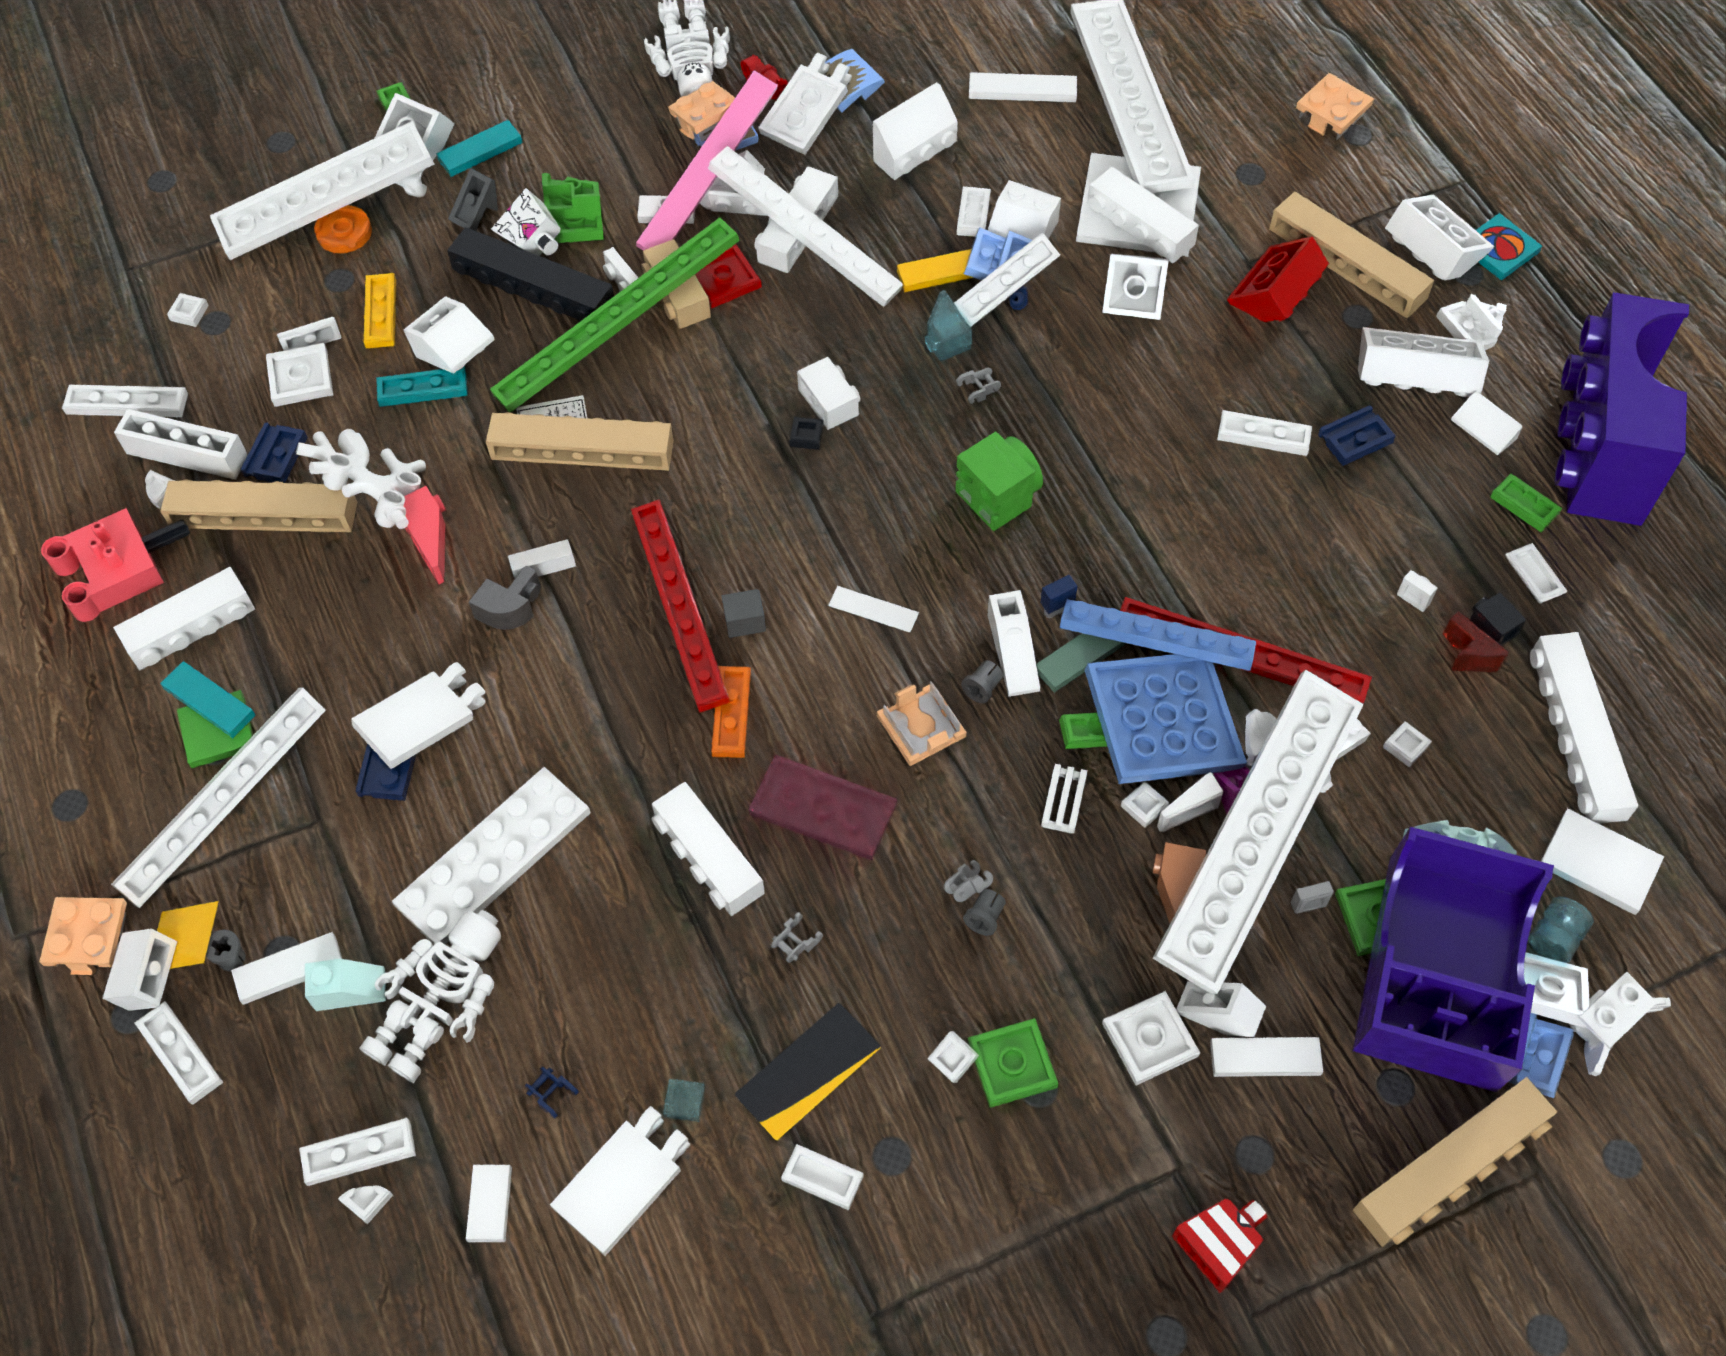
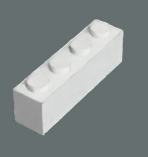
M1111 166L1089 185L1087 204L1094 211L1104 215L1116 226L1121 227L1133 235L1136 240L1143 242L1156 251L1158 255L1168 259L1170 262H1176L1195 245L1199 228L1197 223Z
M807 167L804 173L796 178L789 195L823 220L838 198V177ZM770 218L764 232L758 234L754 247L757 249V260L759 263L788 273L805 248V245Z
M127 409L114 431L126 454L234 480L238 477L240 469L248 456L238 434Z
M228 567L113 628L140 671L147 666L156 664L160 659L186 648L196 640L215 633L219 628L232 621L243 618L255 610L232 568Z
M683 782L652 803L655 816L651 819L655 827L662 835L667 832L673 840L670 844L680 859L687 858L692 865L689 869L699 884L704 882L711 890L709 896L718 909L721 910L724 907L730 916H733L765 894L761 877L686 782Z

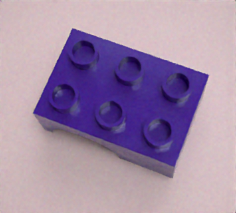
M1613 292L1601 317L1594 315L1586 317L1579 340V351L1584 353L1582 356L1568 355L1561 377V389L1574 391L1573 402H1565L1558 423V437L1571 439L1570 450H1562L1557 462L1554 479L1555 486L1568 488L1566 513L1642 526L1685 455L1687 392L1673 389L1655 379L1653 375L1683 319L1688 317L1689 304Z
M1410 827L1389 860L1352 1051L1493 1092H1497L1518 1074L1523 1067L1535 985L1525 983L1524 962L1526 947L1538 903L1547 884L1552 879L1554 865Z

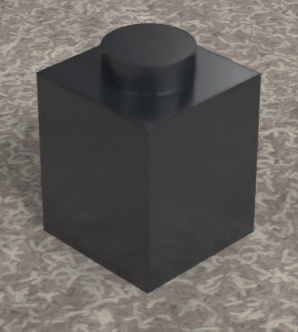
M1498 593L1490 599L1487 597L1482 598L1473 606V614L1468 625L1495 651L1518 636L1526 619L1501 593Z

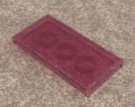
M775 755L748 811L751 816L873 860L897 806V799Z

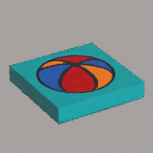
M1500 213L1476 229L1480 235L1494 246L1478 263L1501 281L1540 253L1542 248L1541 244Z

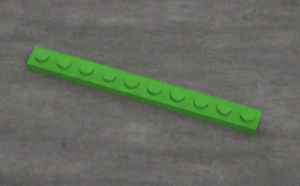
M718 218L490 389L493 396L511 413L739 242L738 234L725 221Z

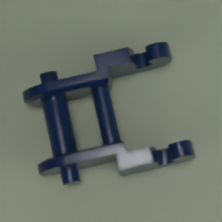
M541 1067L542 1074L532 1085L527 1083L524 1085L528 1090L526 1094L529 1097L533 1094L539 1099L537 1101L539 1107L555 1119L558 1114L547 1105L546 1099L557 1087H565L567 1090H571V1093L575 1096L579 1091L562 1075L557 1079L551 1074L553 1070L550 1067L548 1069ZM547 1079H550L553 1084L543 1095L540 1094L537 1090Z

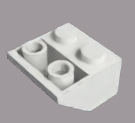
M446 296L404 329V333L416 358L453 374L462 369L468 361L478 353H481L485 347L495 340L493 334L465 304Z

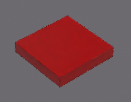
M737 244L733 245L695 274L709 298L711 309L762 287L760 278Z

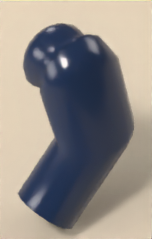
M1023 285L1010 296L1009 303L1013 309L1021 310L1028 304V290L1026 286Z

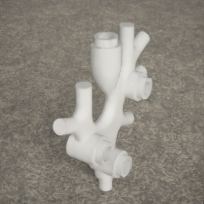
M352 429L342 431L338 437V445L344 454L336 453L325 434L321 431L313 435V440L317 446L298 442L297 455L321 460L319 462H310L309 471L311 474H323L322 479L328 489L335 491L342 489L345 497H351L359 493L371 495L378 502L374 516L380 526L391 528L396 524L399 529L408 526L409 521L405 516L404 496L419 489L421 478L417 473L426 469V464L423 460L403 463L395 457L391 449H384L380 456L391 471V474L381 476L370 472L366 468L370 456L368 446L360 433H356ZM348 478L354 481L353 483L347 484Z

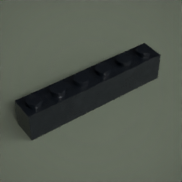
M467 227L462 230L447 250L452 269L457 273L478 279L483 284H490L503 289L508 294L523 297L533 304L548 307L556 313H563L573 317L579 322L614 297L612 284Z

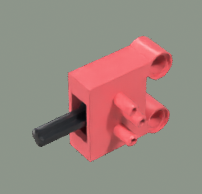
M127 508L65 536L49 538L42 545L41 553L53 571L59 576L72 575L79 569L81 564L89 583L86 584L78 581L70 583L62 592V600L77 620L87 622L95 619L100 612L163 584L164 581L150 553L189 536L190 529L184 520H179L142 537L136 523Z

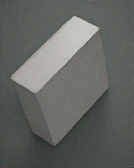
M1330 881L1296 889L1290 902L1294 913L1298 914L1326 907L1334 892Z

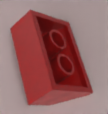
M1313 236L1272 245L1226 300L1230 305L1263 322L1286 320L1293 314V309L1299 301L1307 296V291L1322 277L1321 273L1329 265V262Z

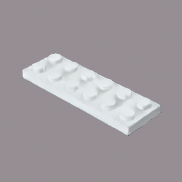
M543 767L394 898L392 902L434 945L438 941L446 944L449 941V933L464 913L474 912L478 914L480 910H484L591 813L590 809L550 771Z

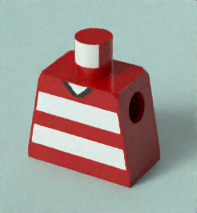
M1226 1198L1176 1227L1172 1237L1218 1292L1221 1293L1263 1242L1262 1236L1255 1228L1267 1218V1214L1255 1200H1251L1238 1210Z

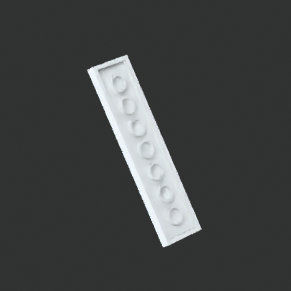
M413 121L218 211L210 215V218L226 255L232 260L434 165V162Z

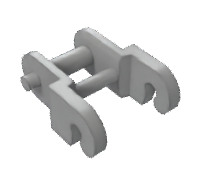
M985 368L975 373L971 370L956 379L958 386H961L964 380L966 385L976 383L980 390L969 395L968 401L970 404L975 402V398L978 402L985 400L986 395L998 391L1001 387L1000 381H994L991 377V368ZM986 379L988 384L983 386L980 381Z
M975 860L970 862L973 866L972 870L964 863L957 869L958 872L944 883V890L948 894H953L957 902L967 900L976 892L978 894L981 893L993 882V875L987 870L983 873L986 877L984 881L978 875L980 865Z
M799 912L795 914L794 920L790 918L784 923L783 932L772 938L774 941L771 947L773 949L776 947L781 948L788 955L786 958L788 963L793 960L797 961L798 955L804 950L809 952L823 937V934L818 931L814 939L810 937L807 941H801L792 933L791 930L803 917ZM788 937L798 944L793 950L784 942Z

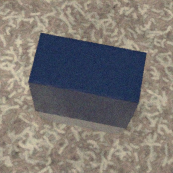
M1070 575L1042 587L1040 603L1044 608V615L1047 618H1052L1062 613L1067 599L1076 601L1078 586Z

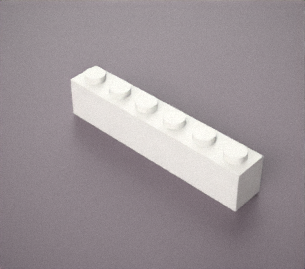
M1572 632L1540 636L1530 652V662L1532 667L1537 669L1540 678L1539 689L1542 696H1546L1549 720L1556 727L1559 736V750L1562 754H1565L1568 763V777L1570 782L1575 784L1578 793L1579 810L1582 814H1585L1586 818L1598 824L1627 821L1638 808V803L1579 633Z

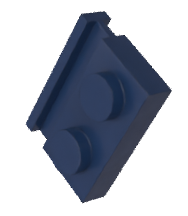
M1371 405L1329 423L1319 430L1318 436L1325 439L1326 446L1342 466L1394 442L1396 435L1379 415L1373 413Z
M265 422L240 469L243 476L249 477L250 475L262 481L285 483L299 456L296 454L298 442L305 443L308 438L305 430L281 425L274 427Z
M367 743L355 790L358 797L368 795L378 799L405 801L416 754L390 769Z

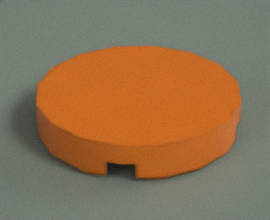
M347 205L317 219L314 230L318 243L325 250L344 254L364 246L371 237L372 226L370 219L363 209Z

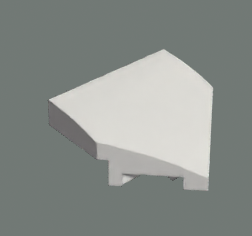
M1471 294L1467 302L1461 301L1440 308L1436 317L1454 338L1481 341L1484 349L1487 350L1495 346L1503 327L1501 325L1506 305L1497 303L1496 306L1480 302L1476 295Z

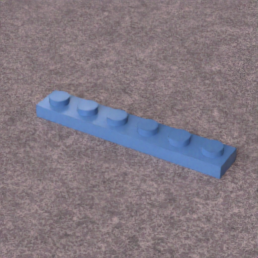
M1069 599L1066 600L1060 622L1061 629L1248 671L1252 667L1256 641L1244 637L1231 636L1209 629L1195 628L1177 622H1168L1150 618L1146 615L1132 614L1114 608H1105Z

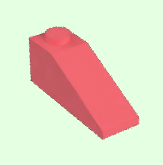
M424 486L404 496L405 516L409 521L405 529L439 585L444 582L446 524L442 512L446 511L438 494L432 496L427 486Z

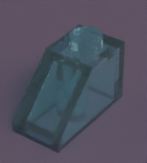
M945 290L941 291L938 295L927 322V336H925L928 350L931 353L934 352L940 362L970 350L972 343V329Z

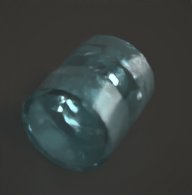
M1555 897L1546 908L1544 919L1538 921L1529 935V944L1538 954L1545 958L1569 963L1579 948L1580 941L1584 939L1594 923L1593 916L1578 902L1566 897Z

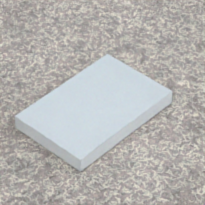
M1567 808L1540 862L1554 865L1553 873L1636 915L1640 911L1664 856Z

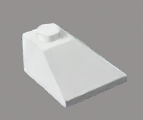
M1110 254L1102 313L1160 320L1168 259Z

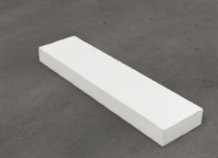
M970 72L969 99L1076 102L1077 76Z
M1042 232L954 302L952 307L967 326L971 328L1060 256L1059 252Z
M69 385L62 409L66 415L124 416L127 409L160 417H182L188 392L185 387Z

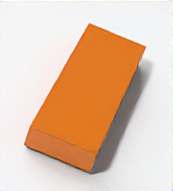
M718 666L730 703L715 707L712 757L745 758L751 667Z

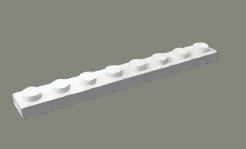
M725 147L709 162L708 169L881 306L885 307L901 291L902 282L730 147Z
M298 688L111 885L136 907L140 908L326 710L304 688Z

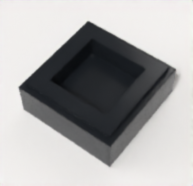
M794 417L789 440L790 447L819 450L824 420Z

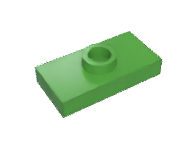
M1512 473L1500 483L1490 496V498L1541 533L1562 510L1556 503Z
M1098 713L1061 715L1059 722L1065 749L1108 747Z

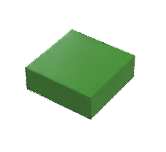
M402 82L377 90L378 98L386 112L395 93L410 99Z

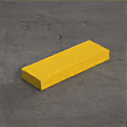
M971 249L898 264L897 273L900 282L903 283L904 292L973 278L964 274Z
M395 274L366 275L364 345L366 348L395 346Z

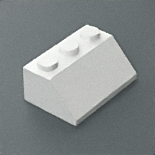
M936 82L873 121V161L894 180L903 174L909 173L913 168L924 161L930 160L935 154L945 148H949L957 141L958 121L940 84Z
M1435 195L1402 200L1385 227L1397 243L1405 245L1410 249L1415 259L1426 263L1432 269V273L1442 280L1461 277L1494 247Z

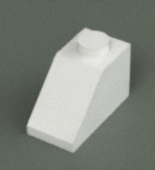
M1188 981L1176 1010L1180 1016L1222 1034L1254 1037L1266 1005L1242 983H1223L1217 994H1211Z

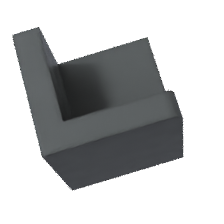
M758 589L721 595L729 638L766 631L764 611Z

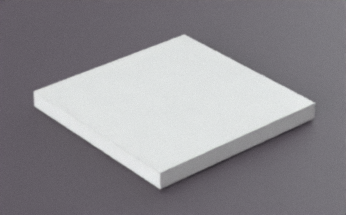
M1091 153L1076 242L1156 252L1143 242L1136 240L1133 235L1121 227L1116 226L1101 213L1094 211L1087 204L1089 185L1111 166L1133 180L1125 157ZM1190 165L1195 178L1193 188L1152 194L1194 221L1201 167ZM1188 250L1184 255H1182V256H1187V257H1188V255H1189V250Z

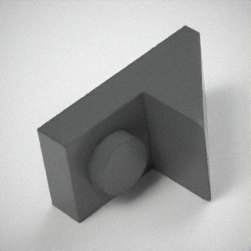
M470 168L448 220L463 228L467 227L476 231L486 207L497 211L498 205L495 180Z

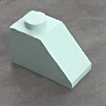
M346 959L306 963L305 998L315 1011L386 1001V984L383 985L382 990H377L374 985L376 980L385 973V968L380 965Z

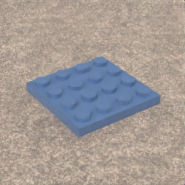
M1173 654L1087 664L1085 674L1119 784L1208 774L1210 772H1225L1246 766L1247 761L1213 662Z

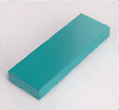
M506 120L436 154L438 161L452 177L523 143L521 135L511 122Z
M465 366L454 374L444 369L376 377L379 407L468 396Z
M184 661L160 683L164 690L231 738H234L256 716L251 708Z

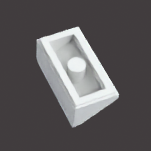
M334 316L277 334L283 351L320 343L325 344L342 338Z
M1474 392L1451 418L1454 423L1497 456L1517 440L1522 430V425L1479 392Z
M568 539L508 556L514 579L517 578L525 566L536 570L538 577L576 566Z

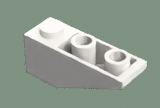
M1021 590L989 595L987 616L1008 697L1040 692L1028 616Z

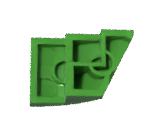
M542 173L544 204L560 226V233L554 238L557 243L604 240L598 182L578 180L571 177L560 181L551 179L548 173Z

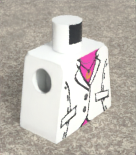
M527 188L524 189L491 228L509 244L538 256L542 252L546 255H552L558 248V243L554 238L560 233V226L545 204Z

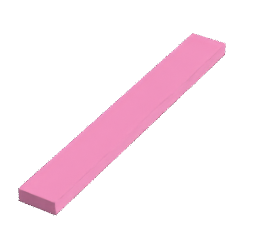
M755 70L753 71L637 240L636 246L638 248L646 250L670 240H675L718 177L708 169L709 162L727 146L733 151L737 149L777 90V84Z

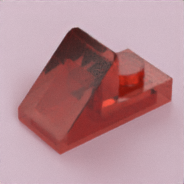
M1459 611L1450 618L1443 632V636L1447 638L1448 642L1453 647L1462 651L1451 668L1453 671L1497 672L1509 654L1506 649Z

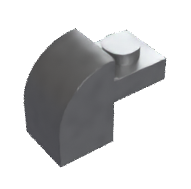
M525 566L508 589L486 579L469 601L474 618L493 628L502 630L514 629L527 623L534 616L530 602H533L538 597L541 588L537 572Z

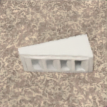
M1211 772L1206 774L1161 811L1157 825L1160 832L1167 831L1219 807L1223 790Z

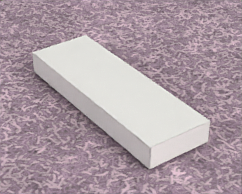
M1223 410L1217 440L1307 456L1312 426Z
M330 932L231 971L239 1000L244 1005L304 982L306 963L342 959L336 936L333 932Z
M165 1001L158 1008H154L134 1022L192 1105L223 1083Z
M1319 1037L1212 1038L1210 1041L1213 1077L1321 1076L1323 1073Z
M408 1118L299 1148L304 1183L307 1186L416 1156L411 1123Z

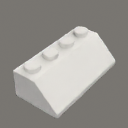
M1367 327L1362 328L1358 372L1360 380H1364L1366 384L1379 386L1382 383L1394 384L1395 387L1400 389L1420 387L1431 393H1440L1442 390L1453 391L1454 394L1462 397H1470L1474 392L1481 394L1489 364V359L1481 341Z

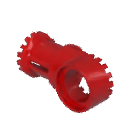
M756 55L742 60L740 65L746 80L749 79L755 70L778 85L777 90L771 97V99L776 101L789 82L777 74V69L770 64L764 65Z

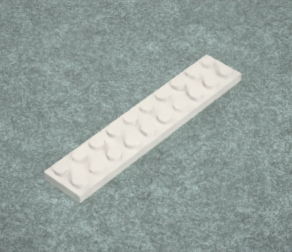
M1100 0L1071 4V16L1133 180L1151 193L1193 188L1194 175L1124 1Z
M1307 670L1300 674L1153 956L1154 960L1211 994L1219 992L1364 704Z

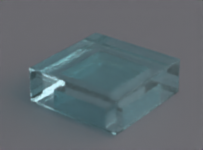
M669 1079L663 1116L665 1118L700 1122L706 1088L705 1083Z

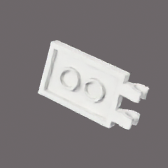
M820 53L815 54L808 67L800 65L758 127L760 134L806 155L848 92L846 85L852 78V75L847 73L850 69L849 66L839 63L831 77L825 76L824 74L828 71L829 64L824 63L827 56Z
M456 662L450 665L442 676L439 677L433 671L353 717L352 726L389 768L392 769L472 721V710L478 709L486 703L481 695L485 694V690L478 683H474L465 690L461 697H458L452 690L460 688L466 683L462 676L466 673V670Z
M651 1106L642 1114L635 1127L628 1121H625L550 1204L562 1218L604 1256L610 1252L680 1173V1167L674 1162L690 1146L688 1138L678 1129L668 1138L662 1150H659L648 1140L664 1122L661 1114Z

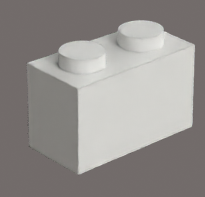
M829 357L797 371L798 390L819 419L824 420V425L828 430L859 415L858 402H860V395L855 386H850L847 383L840 366H835Z
M154 929L122 933L102 999L128 1011L158 1008L178 941Z

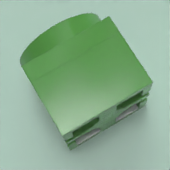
M995 431L957 456V468L959 471L956 472V476L959 479L956 481L955 492L993 532L1031 508L1033 493L1041 489L1043 485V476L1037 460L1028 447L1015 437L1009 436L1003 439Z

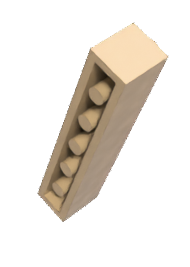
M1294 191L1274 209L1269 230L1288 242L1313 236L1329 262L1327 266L1329 269L1408 319L1428 299L1434 279L1364 236L1353 227L1342 222L1331 213L1312 203L1309 199Z
M510 412L492 413L486 438V445L491 460L667 471L670 468L674 443L671 423L659 421L639 422L627 419L574 418L571 416L555 417L541 414L522 415Z
M185 479L181 481H168L161 513L168 525L184 520L189 529L352 532L358 502L355 495L345 497L342 489L335 491L328 489L324 484L310 482L302 484L278 481L254 483L251 481L223 482L213 480L210 482Z
M1526 1077L1363 1198L1353 1211L1382 1247L1392 1240L1396 1245H1399L1415 1232L1411 1225L1419 1219L1425 1224L1431 1221L1443 1211L1439 1204L1449 1197L1453 1203L1470 1190L1467 1183L1473 1178L1477 1177L1482 1182L1498 1169L1495 1165L1497 1160L1504 1156L1509 1161L1526 1148L1522 1141L1530 1135L1536 1141L1553 1127L1548 1121L1557 1111Z

